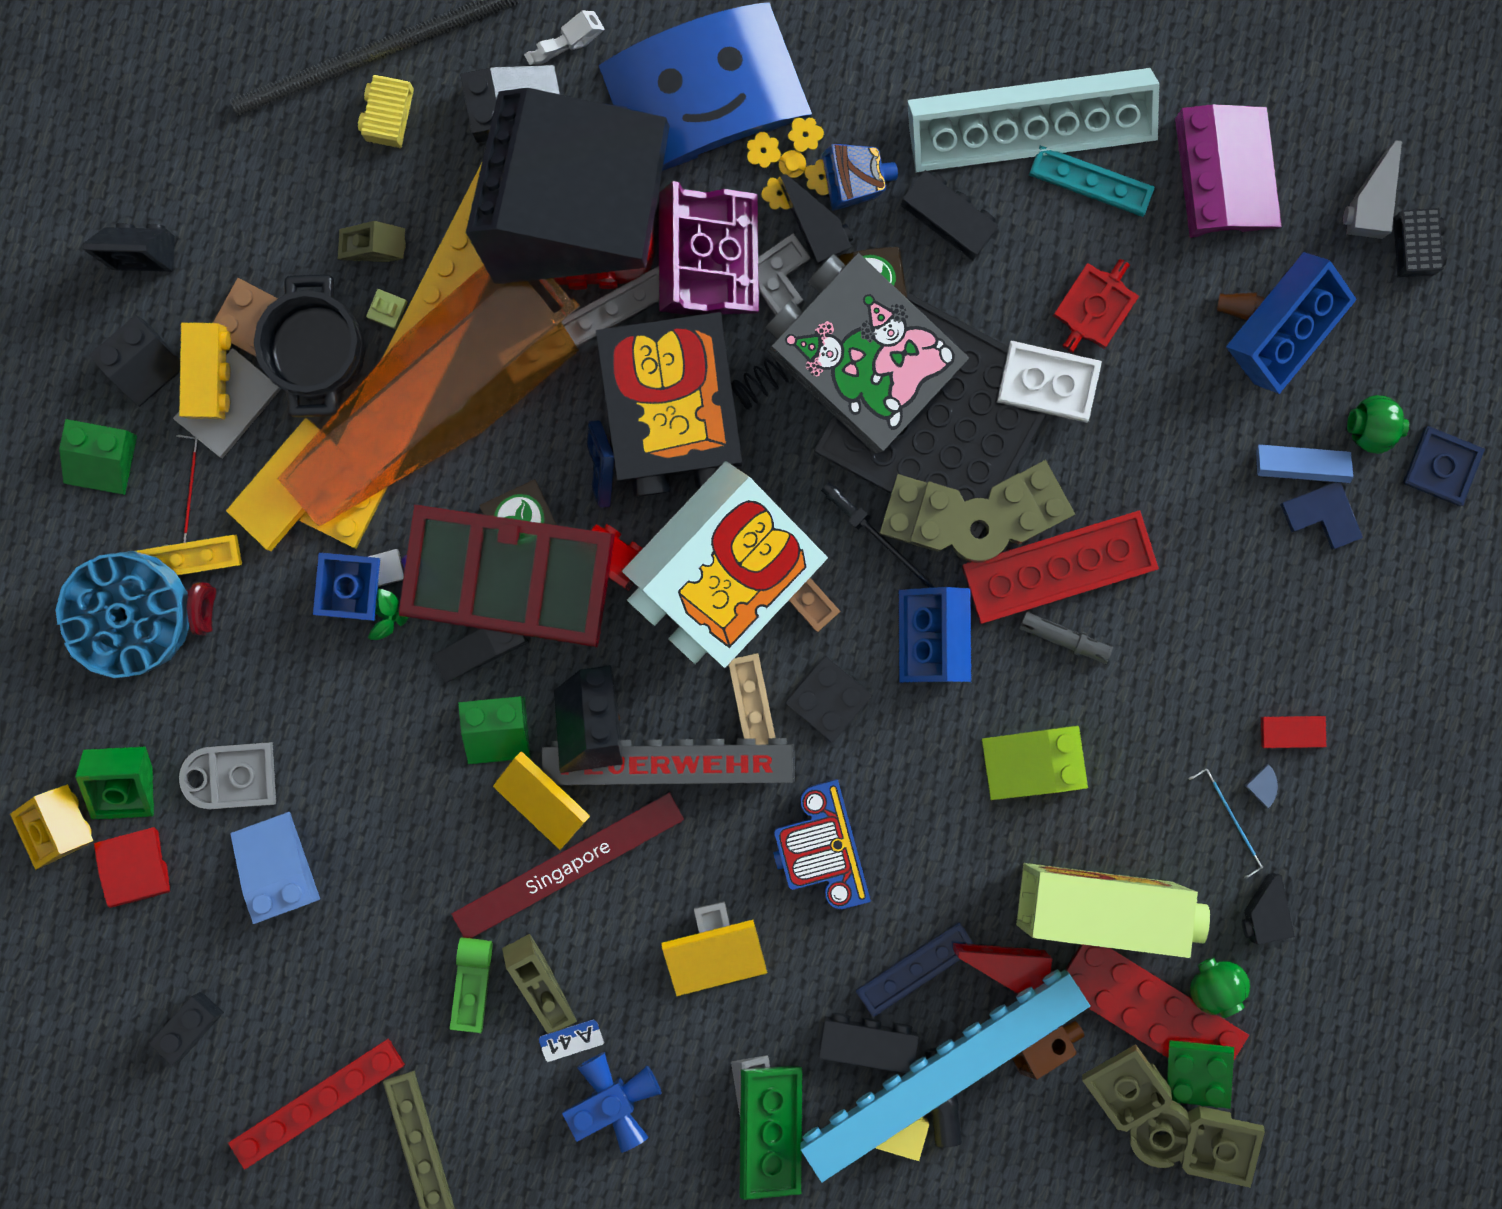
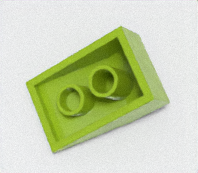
M1079 726L982 738L990 800L1088 788Z

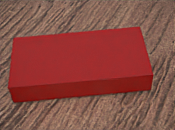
M1326 716L1261 717L1262 748L1326 747Z

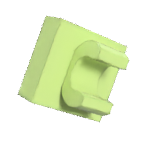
M377 289L366 317L396 330L407 305V300Z

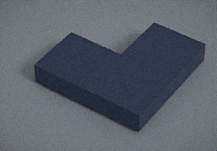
M600 420L589 421L587 449L593 461L592 491L599 507H610L614 454Z
M1341 482L1332 483L1280 504L1291 532L1321 522L1331 550L1363 538Z

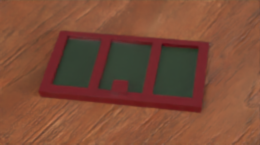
M414 504L399 615L597 647L600 640L615 534Z

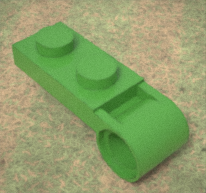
M463 937L459 940L456 965L458 967L450 1030L482 1033L493 949L492 941Z

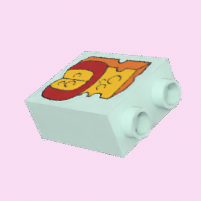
M725 461L622 572L638 586V589L627 601L650 623L655 626L667 614L679 625L668 639L682 653L696 664L708 652L725 668L828 557L748 475Z

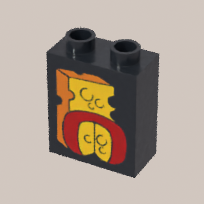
M721 312L596 330L617 480L620 483L632 481L634 497L671 492L669 476L694 473L695 487L701 488L725 461L734 467L742 466Z

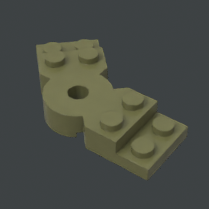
M1046 460L992 487L989 490L987 499L975 498L964 501L959 490L897 474L879 534L936 552L951 546L956 555L963 560L981 563L989 561L1000 554L1009 541L1021 544L1074 516L1075 512ZM973 523H981L985 526L986 536L984 538L978 539L971 534L970 527Z
M1136 1044L1082 1074L1083 1083L1117 1130L1129 1131L1132 1150L1141 1161L1157 1168H1169L1174 1166L1175 1162L1180 1161L1182 1168L1189 1175L1251 1188L1265 1133L1264 1125L1235 1120L1231 1118V1112L1202 1106L1187 1112L1182 1105L1172 1101L1170 1086L1155 1065L1147 1061ZM1158 1131H1166V1132H1168V1133L1165 1134V1135H1157V1134H1155V1133L1158 1132Z

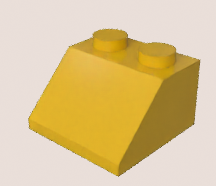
M68 784L34 796L10 813L35 870L69 855L93 841L90 825L83 819L78 808V799L71 792Z

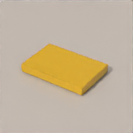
M520 752L512 760L493 785L507 801L559 850L568 843L590 817L586 811L523 752Z
M754 920L661 943L676 996L767 974Z

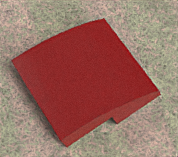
M155 827L94 843L99 877L109 908L170 892L167 864L162 860L159 832Z

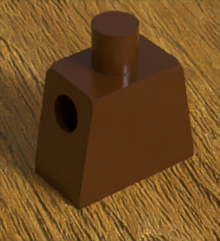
M1075 1020L1064 1027L1061 1025L1014 1056L1012 1060L1021 1075L1037 1080L1077 1054L1073 1043L1084 1038V1032Z

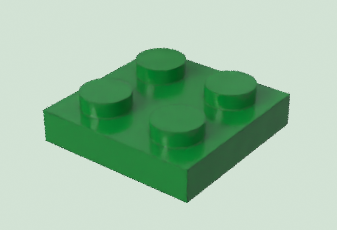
M1170 1040L1167 1083L1171 1088L1172 1101L1231 1109L1234 1047Z

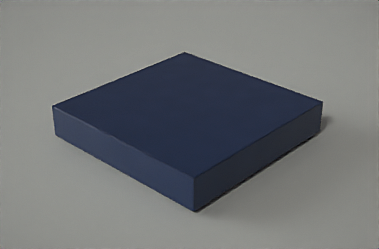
M1426 426L1402 484L1457 506H1463L1485 449Z

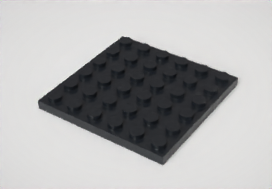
M906 292L907 299L958 346L969 359L884 451L874 454L842 422L833 416L814 452L890 494L892 493L897 474L926 483L929 481L959 490L964 501L975 498L987 499L989 490L992 487L1012 477L1046 413L997 403L1008 346ZM973 523L970 527L971 534L978 538L984 525Z

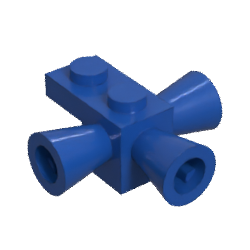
M605 1052L580 1064L577 1069L595 1091L589 1098L562 1112L576 1142L611 1123L613 1124L621 1153L638 1146L648 1139V1135L630 1113L634 1110V1102L662 1094L660 1086L649 1066H646L624 1084L621 1077L613 1081Z

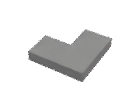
M791 234L758 257L759 293L775 316L790 300L797 306L803 302V299L787 276L810 261L811 258L794 234Z

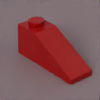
M953 943V950L959 959L1016 993H1020L1029 987H1032L1033 990L1044 983L1042 979L1051 973L1052 958L1046 950Z

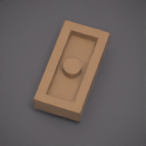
M811 578L788 600L817 633L841 612Z

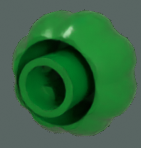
M1373 395L1361 401L1356 409L1350 411L1347 420V430L1349 433H1352L1353 441L1363 450L1369 453L1382 454L1392 449L1401 437L1407 435L1409 421L1404 419L1403 410L1397 402L1386 396Z
M1214 957L1206 959L1197 965L1199 971L1191 981L1190 995L1195 1005L1201 1011L1210 1015L1220 1013L1222 1018H1227L1245 1008L1242 1002L1249 996L1250 980L1243 968L1230 961L1216 962Z

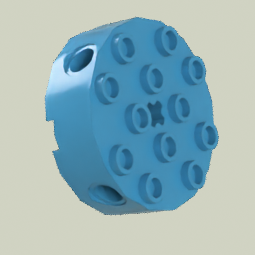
M136 551L99 555L76 567L62 585L55 610L57 625H60L61 635L65 640L64 644L70 655L91 672L112 678L141 675L171 660L185 642L189 629L187 615L188 593L177 573L157 557Z

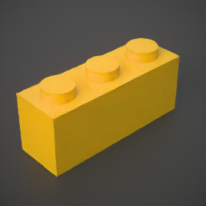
M181 323L180 417L187 419H225V412L229 411L230 398L226 394V381L230 379V365L226 362V350H230L231 335L227 331V327L219 323Z

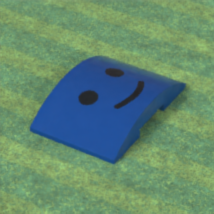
M769 2L732 8L680 24L621 51L599 65L613 105L666 117L670 127L662 171L696 159L701 153L752 134L756 136L759 132H769L790 124L796 118L804 119L812 116Z

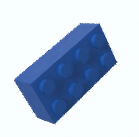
M1303 252L1228 343L1226 348L1254 385L1280 394L1357 299L1330 260Z

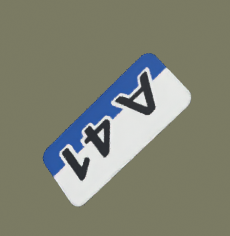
M595 1020L577 1024L539 1038V1043L547 1062L604 1044L600 1029Z

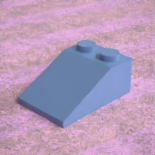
M290 812L230 833L242 893L253 924L320 900Z

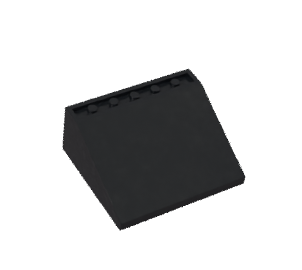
M528 87L499 91L466 229L468 238L494 284L646 268L670 127L666 117Z

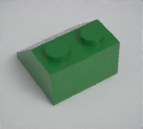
M65 419L59 448L63 483L125 495L137 435L127 430Z
M525 697L458 702L461 735L468 764L513 760L520 752L531 758Z
M146 747L83 750L75 777L91 819L153 817V771Z

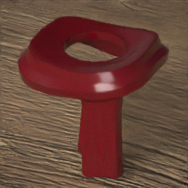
M195 583L190 590H186L188 593V621L192 634L206 635L213 630L212 610L216 597V588L212 587L209 583Z

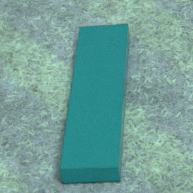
M1041 145L1039 146L1040 150L1047 148ZM1052 150L1040 151L1039 154H1036L1029 176L1142 217L1146 213L1155 188L1149 184Z

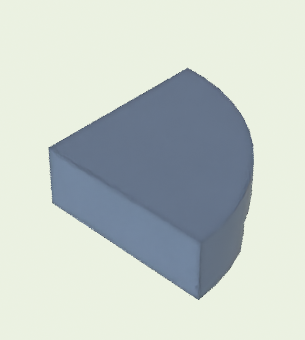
M1269 764L1262 767L1244 785L1265 808H1269L1276 798L1278 790L1277 778Z

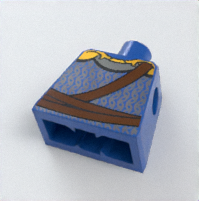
M831 144L822 153L832 211L875 199L886 190L885 182L897 180L898 168L896 163H882L879 149L876 147Z

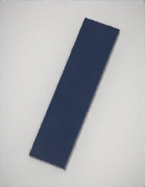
M957 922L855 990L872 1017H875L961 960L953 950V943H974L960 922Z

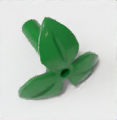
M384 589L377 590L375 614L381 617L382 621L375 624L368 635L370 640L383 639L392 634L394 622L399 626H403L408 621L409 617L399 615V600L390 591Z

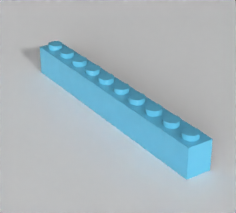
M1055 970L1042 979L1044 983L1033 990L1032 987H1029L1016 996L1018 1001L1008 1007L1005 1004L997 1007L989 1014L991 1017L989 1020L981 1025L979 1022H975L963 1031L964 1036L955 1042L950 1039L936 1048L938 1053L928 1060L926 1057L916 1060L909 1066L911 1071L902 1077L899 1074L892 1076L883 1083L884 1088L874 1095L872 1092L866 1093L856 1101L857 1106L846 1112L843 1109L829 1119L831 1123L821 1130L819 1127H815L808 1131L802 1137L804 1141L800 1143V1148L820 1181L824 1182L1089 1008L1090 1004L1071 975L1066 970L1062 972Z

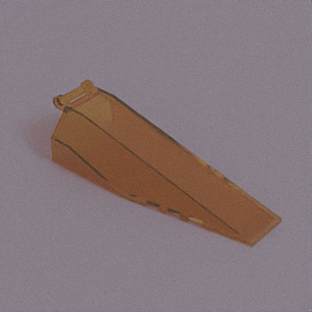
M483 265L397 341L341 405L337 413L327 421L278 477V480L318 526H321L443 454L481 434L577 355L579 349L562 324L564 319L580 307L574 298L571 300L553 278L540 279V283L561 307L554 314L528 281L494 284Z

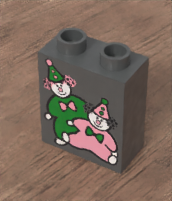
M859 252L847 265L833 254L808 281L820 294L803 312L790 300L765 327L777 339L767 353L876 454L884 451L964 365L969 357Z

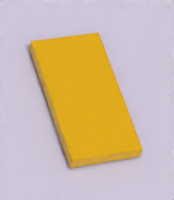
M305 418L226 511L266 550L272 551L349 462L351 457L311 420Z

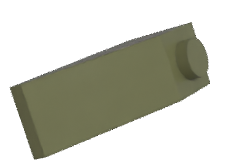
M528 934L503 947L502 951L507 971L547 1034L562 1030L577 1022L545 957L532 936Z

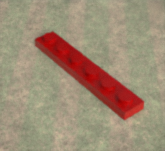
M388 1038L240 1134L228 1144L245 1170L403 1067L405 1063Z

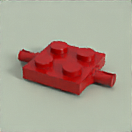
M1118 259L1111 273L1100 271L1089 263L1086 264L1053 314V317L1066 324L1072 331L1062 345L1064 349H1067L1072 340H1074L1068 349L1069 352L1073 353L1082 338L1094 342L1103 349L1106 348L1139 298V295L1126 288L1121 281V278L1130 267L1128 262L1123 265L1119 272L1118 270L1125 260Z

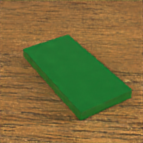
M784 1066L741 1069L740 1198L749 1200L800 1195L802 1067Z

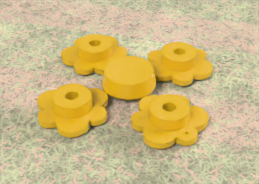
M796 118L793 120L792 130L789 132L788 138L794 141L795 150L787 151L782 156L777 148L778 140L770 138L766 132H759L756 134L755 140L748 141L747 148L750 151L747 154V159L749 163L753 165L759 164L762 168H767L770 162L775 163L779 160V168L783 174H787L790 178H796L804 172L805 177L808 179V189H815L817 194L821 196L829 193L823 160L819 159L815 165L806 167V160L800 153L808 148L815 150L818 147V141L823 138L824 131L820 126L816 125L815 119L807 118L805 121L803 118ZM803 133H807L808 137H804ZM761 149H765L766 153H762ZM820 175H822V176L824 177L823 180H820V179H819V176H820ZM770 178L767 181V187L761 193L763 200L770 202L769 206L773 210H777L779 207L784 210L790 209L778 179ZM778 191L782 192L781 196L777 195Z

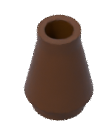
M1257 292L1220 293L1217 312H1223L1247 321L1264 301V296H1258Z

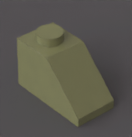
M371 221L339 229V260L390 262L403 259L406 248L405 228Z

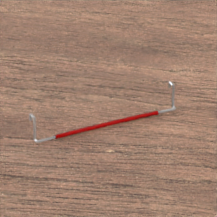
M176 435V437L195 439L184 528V543H186V534L188 530L192 485L196 460L197 438Z

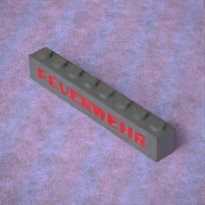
M756 738L737 739V745H725L724 739H706V745H693V739H675V746H662V740H644V746H631V740H621L623 765L560 773L558 742L551 741V747H542V771L557 785L795 782L794 744H787V738H768V744L756 745Z

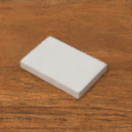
M1010 341L997 403L1087 423L1091 413L1102 361Z

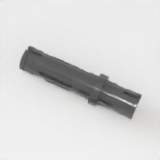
M1026 611L1019 630L1026 631L1072 650L1076 656L1081 654L1104 665L1107 664V659L1111 656L1113 646L1088 637V633L1082 631L1080 634Z

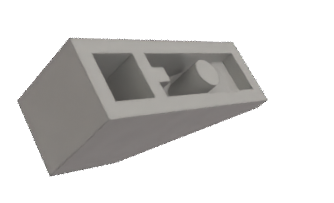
M1396 140L1386 149L1350 203V206L1345 208L1343 224L1347 225L1346 234L1383 239L1392 232L1402 141Z

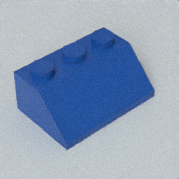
M937 587L899 590L900 682H971L970 588Z

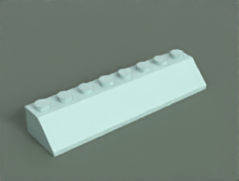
M1151 68L908 100L909 130L915 171L922 172L925 170L930 171L1035 157L1040 151L1047 150L1066 153L1158 140L1159 82ZM1041 145L1047 148L1040 150L1039 146Z

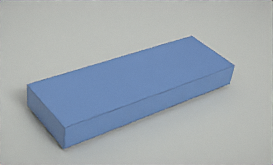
M1258 445L1256 449L1258 476L1351 483L1353 479L1351 452Z

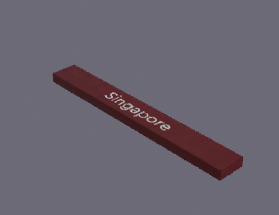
M669 792L451 913L463 937L473 938L685 819Z

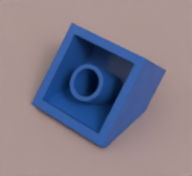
M319 552L313 615L374 621L380 558Z

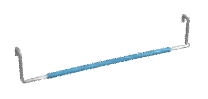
M1202 770L1195 776L1189 777V780L1194 779L1204 771L1208 772L1213 782V785L1217 790L1227 811L1229 812L1232 820L1234 821L1236 827L1238 828L1251 853L1260 865V868L1244 877L1248 878L1260 869H1262L1263 867L1260 861L1258 860L1256 853L1251 847L1249 841L1247 840L1245 834L1243 833L1241 827L1239 826L1237 820L1235 819L1232 811L1230 810L1227 802L1225 801L1216 782L1213 780L1209 770Z

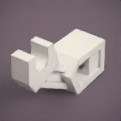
M582 10L561 27L562 36L556 39L540 41L536 44L537 50L528 51L524 56L529 65L539 66L568 49L575 50L588 45L605 29L594 11Z

